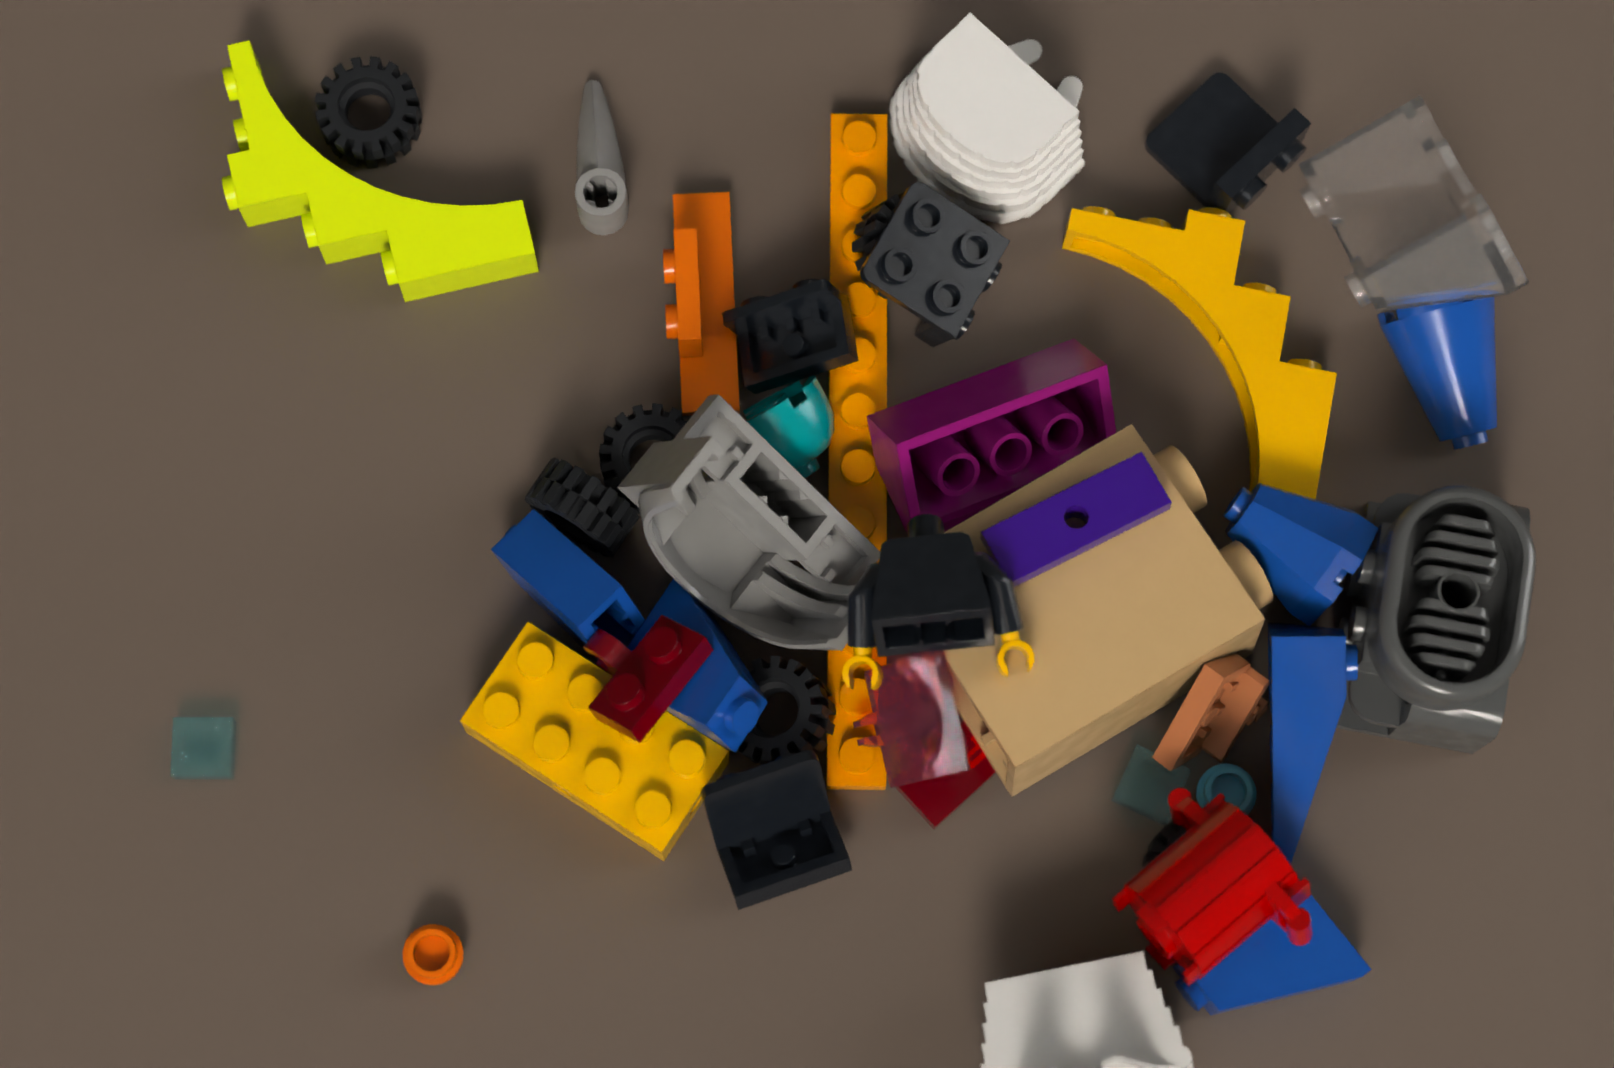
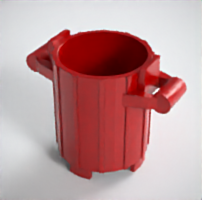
M1175 788L1168 795L1171 818L1175 824L1183 826L1187 832L1126 882L1122 890L1112 898L1113 905L1118 912L1129 904L1139 918L1136 924L1150 943L1145 948V951L1164 971L1175 962L1180 964L1185 969L1182 972L1184 981L1190 986L1195 980L1204 977L1270 919L1288 934V939L1294 945L1302 946L1309 943L1313 935L1310 914L1307 910L1298 906L1311 896L1310 881L1306 877L1300 881L1281 850L1260 826L1237 806L1224 801L1225 796L1222 793L1218 794L1202 808L1192 800V795L1185 788Z

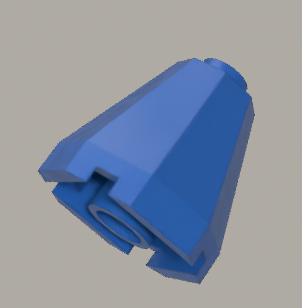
M1258 483L1251 492L1242 487L1223 513V517L1230 521L1225 530L1232 541L1241 542L1253 554L1263 569L1273 593L1290 614L1308 626L1336 600L1343 590L1339 583L1347 572L1353 575L1358 569L1379 529L1353 510L1262 483Z

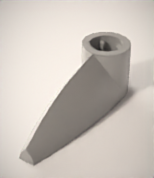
M590 80L584 85L580 108L575 199L580 222L586 230L596 235H609L621 229L628 219L627 189L618 139L604 91L598 81ZM608 196L609 206L597 208L595 197Z

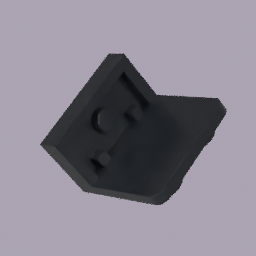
M1218 72L1206 80L1147 136L1145 149L1205 207L1219 208L1231 213L1237 206L1243 210L1247 209L1264 192L1267 187L1264 181L1275 170L1279 169L1282 173L1286 172L1303 155L1307 147L1302 141L1311 122L1294 108L1278 123L1228 75Z
M916 182L907 187L863 263L860 269V276L866 284L922 319L914 336L931 347H935L952 339L958 340L966 332L975 316V311L972 308L981 292H985L997 278L1002 268V263L999 260L1010 240L924 183Z
M805 750L799 753L781 755L773 762L741 773L723 775L715 782L709 783L701 789L700 794L717 853L738 910L852 871L849 855L830 810L820 762L814 751Z

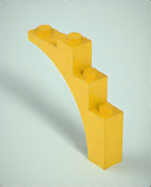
M1087 206L1082 210L1072 208L1065 228L1062 249L1094 257L1119 267L1144 281L1174 304L1194 324L1213 349L1236 393L1244 419L1249 447V491L1251 492L1258 483H1262L1316 499L1337 373L1322 370L1321 364L1308 359H1290L1287 363L1280 361L1291 296L1277 294L1274 287L1263 283L1251 282L1245 283L1243 286L1234 285L1245 220L1231 218L1232 216L1229 212L1219 208L1205 207L1198 211L1189 209L1179 230L1172 228L1169 222L1158 218L1145 217L1134 221L1115 217L1116 215L1113 211L1103 207Z

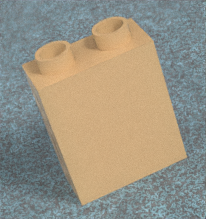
M1132 424L944 532H964L970 535L974 551L984 552L989 555L980 539L981 531L1140 452L1144 454L1172 502L1169 510L1015 587L1023 622V628L1018 630L1021 641L1031 646L1034 652V664L1029 672L1026 668L1024 654L1017 649H1010L1004 654L1008 677H1004L999 673L995 658L1002 647L1000 635L995 634V645L920 653L956 711L968 726L1011 797L1189 692L1206 663L1229 655L1238 654L1242 658L1251 655L1265 621L1259 609L1273 601L1270 583L1253 554L1239 541H1233L1218 550L1193 514L1207 505V498L1198 475L1186 457L1172 445L1153 455ZM1073 517L1065 521L1072 528L1085 526V523L1079 518Z

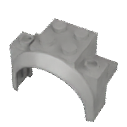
M719 394L708 396L672 441L653 443L617 488L639 508L647 542L664 569L685 591L715 615L743 632L777 646L791 649L842 651L848 643V596L867 567L879 560L880 551ZM789 560H797L810 573L789 562Z

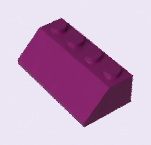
M1074 338L867 416L876 467L907 535L908 522L911 518L921 514H933L940 517L944 523V532L1117 433L1107 364Z

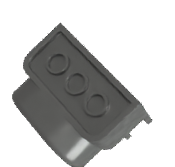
M1471 486L1442 487L1427 492L1422 496L1399 493L1386 498L1382 503L1368 501L1364 518L1379 529L1358 569L1353 575L1349 572L1346 574L1344 595L1352 597L1349 618L1343 617L1338 628L1343 629L1346 635V644H1357L1358 679L1357 681H1346V700L1336 728L1473 754L1493 741L1499 733L1506 707L1509 678L1516 670L1525 649L1536 571V551L1529 531V508L1510 505L1491 492ZM1441 587L1453 589L1459 595L1462 601L1461 609L1450 607L1444 602L1441 596Z

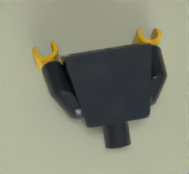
M921 514L911 518L907 525L908 537L888 539L881 544L879 562L872 563L867 567L848 596L847 645L854 647L853 657L848 659L843 666L842 676L846 685L851 689H854V671L861 664H869L872 669V690H877L882 684L883 670L879 663L872 659V647L877 648L878 657L993 646L995 645V634L1000 635L1002 647L995 658L996 667L1004 677H1008L1004 654L1010 649H1017L1024 654L1028 672L1034 664V652L1031 646L1021 641L1018 630L1023 628V622L1012 578L987 553L974 551L970 535L964 532L944 533V523L936 515Z

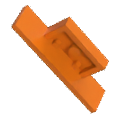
M730 192L673 194L674 249H663L664 284L676 283L677 304H665L667 339H678L682 416H693L708 396L719 394L740 414L736 334L724 325L722 315L723 312L735 308Z

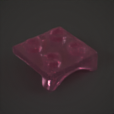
M944 651L910 655L896 659L894 663L881 666L883 680L880 687L875 691L871 688L872 669L864 671L873 712L854 721L853 725L854 728L874 724L876 736L858 739L857 743L858 746L881 748L891 788L970 770L966 752L967 739L960 726L953 695V678L947 668Z

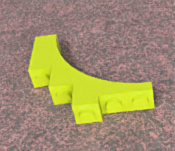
M250 40L227 45L231 66L222 68L223 79L230 102L239 100L243 118L233 120L235 135L241 152L227 155L231 175L222 177V185L229 210L239 209L247 227L301 215L308 247L318 246L326 265L381 253L388 286L399 284L405 302L539 272L523 200L490 205L463 206L430 203L402 197L379 189L348 174L315 150L284 117L268 92Z

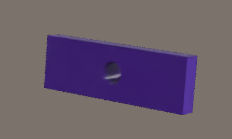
M1140 452L981 531L980 539L990 557L1012 578L1014 587L1169 510L1172 502L1144 454ZM1075 517L1081 519L1085 526L1072 528L1065 521Z

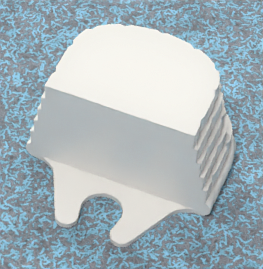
M970 12L921 59L902 81L894 96L891 97L889 126L891 135L894 137L893 145L898 155L904 159L905 166L912 175L917 177L918 182L924 183L975 218L1000 224L1017 221L1021 218H1029L1039 211L1043 205L1047 204L1085 166V161L1082 158L1084 150L1081 148L1083 140L1080 139L1082 131L1079 129L1081 121L1078 119L1080 111L1077 109L1083 89L1081 80L1075 76H1068L1062 80L1057 89H1054L1029 66L1041 57L1042 47L1038 41L1029 39L1007 46Z
M1143 951L984 983L988 1002L983 1003L987 1022L982 1023L986 1043L981 1044L985 1064H980L981 1068H1194L1189 1048L1183 1047L1179 1025L1174 1026L1170 1007H1165L1161 988L1156 989L1152 969L1147 970Z

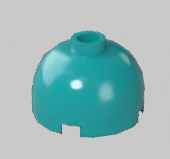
M815 375L809 376L803 387L800 381L794 382L743 411L747 419L746 421L804 478L821 467L816 457L830 445L835 431L834 414L828 398Z

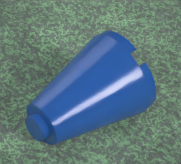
M1492 285L1477 287L1476 290L1479 298L1477 300H1474L1472 291L1463 294L1460 291L1396 308L1397 321L1395 320L1394 312L1377 314L1379 326L1439 441L1451 439L1454 450L1488 442L1486 430L1497 427L1495 297Z

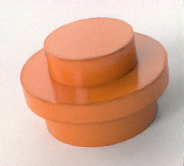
M427 924L417 928L407 938L403 947V963L407 972L416 981L431 986L441 985L453 979L461 969L464 960L463 945L457 934L450 928L440 924Z

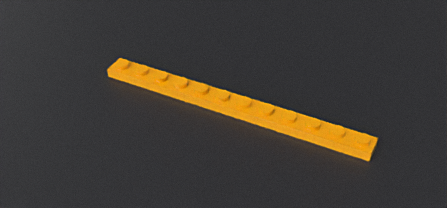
M831 114L829 282L849 298L859 361L829 370V403L834 414L835 431L828 446V501L880 551L881 544L887 540V489L875 464L867 416L887 408V299L877 295L878 291L873 287L869 288L862 280L860 271L857 270L854 262L862 258L863 254L862 252H852V242L860 238V236L853 232L856 225L863 221L861 217L870 209L887 200V114ZM846 644L842 651L827 650V687L832 694L828 699L835 704L836 715H829L828 719L835 724L833 735L826 733V744H828L826 746V789L886 790L887 656L878 657L877 648L872 647V659L879 663L883 670L882 684L877 690L874 691L871 688L872 669L869 664H861L855 669L853 674L854 689H851L843 680L842 670L847 660L853 657L854 647Z

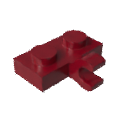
M664 615L659 617L633 651L608 632L597 629L583 648L590 654L598 657L599 660L595 664L612 675V677L588 708L598 721L641 743L714 649L705 636Z

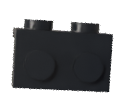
M805 279L795 283L790 290L770 297L756 296L748 298L741 303L740 307L722 313L724 325L738 335L745 388L754 394L859 361L849 298L826 279Z

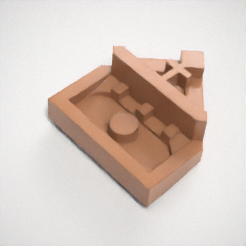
M1238 654L1221 657L1206 663L1152 758L1169 771H1173L1196 757L1202 750L1222 763L1228 756L1245 724L1250 726L1253 721L1257 722L1268 709V701L1262 698V695L1269 685V680L1250 667V663Z

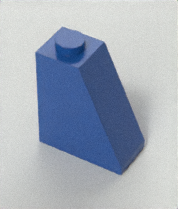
M535 509L529 512L519 523L509 528L504 537L491 549L512 579L582 648L597 629L608 632L624 646L628 647L645 622V619L622 585ZM587 652L596 662L599 660L598 657Z
M673 579L627 648L633 651L661 615L705 636L714 650L666 711L717 744L736 753L747 734L755 727L768 701L712 612L694 599Z
M1312 895L1298 906L1304 908L1310 914L1313 935L1309 943L1302 946L1294 945L1288 939V934L1270 919L1204 977L1195 980L1190 986L1184 981L1182 972L1185 969L1178 963L1172 967L1180 977L1175 981V985L1183 998L1196 1011L1204 1007L1210 1016L1349 983L1363 977L1372 969Z

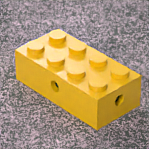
M527 622L460 719L463 728L473 738L662 861H665L702 805L701 789L705 785L715 782L729 764V751L668 711L664 712L641 743L598 721L588 706L611 679L612 675L530 622Z

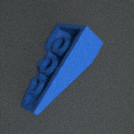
M1268 623V693L1270 713H1272L1269 743L1271 772H1273V784H1271V840L1281 850L1291 865L1346 700V681H1357L1358 652L1357 644H1346V635L1343 629L1287 623Z

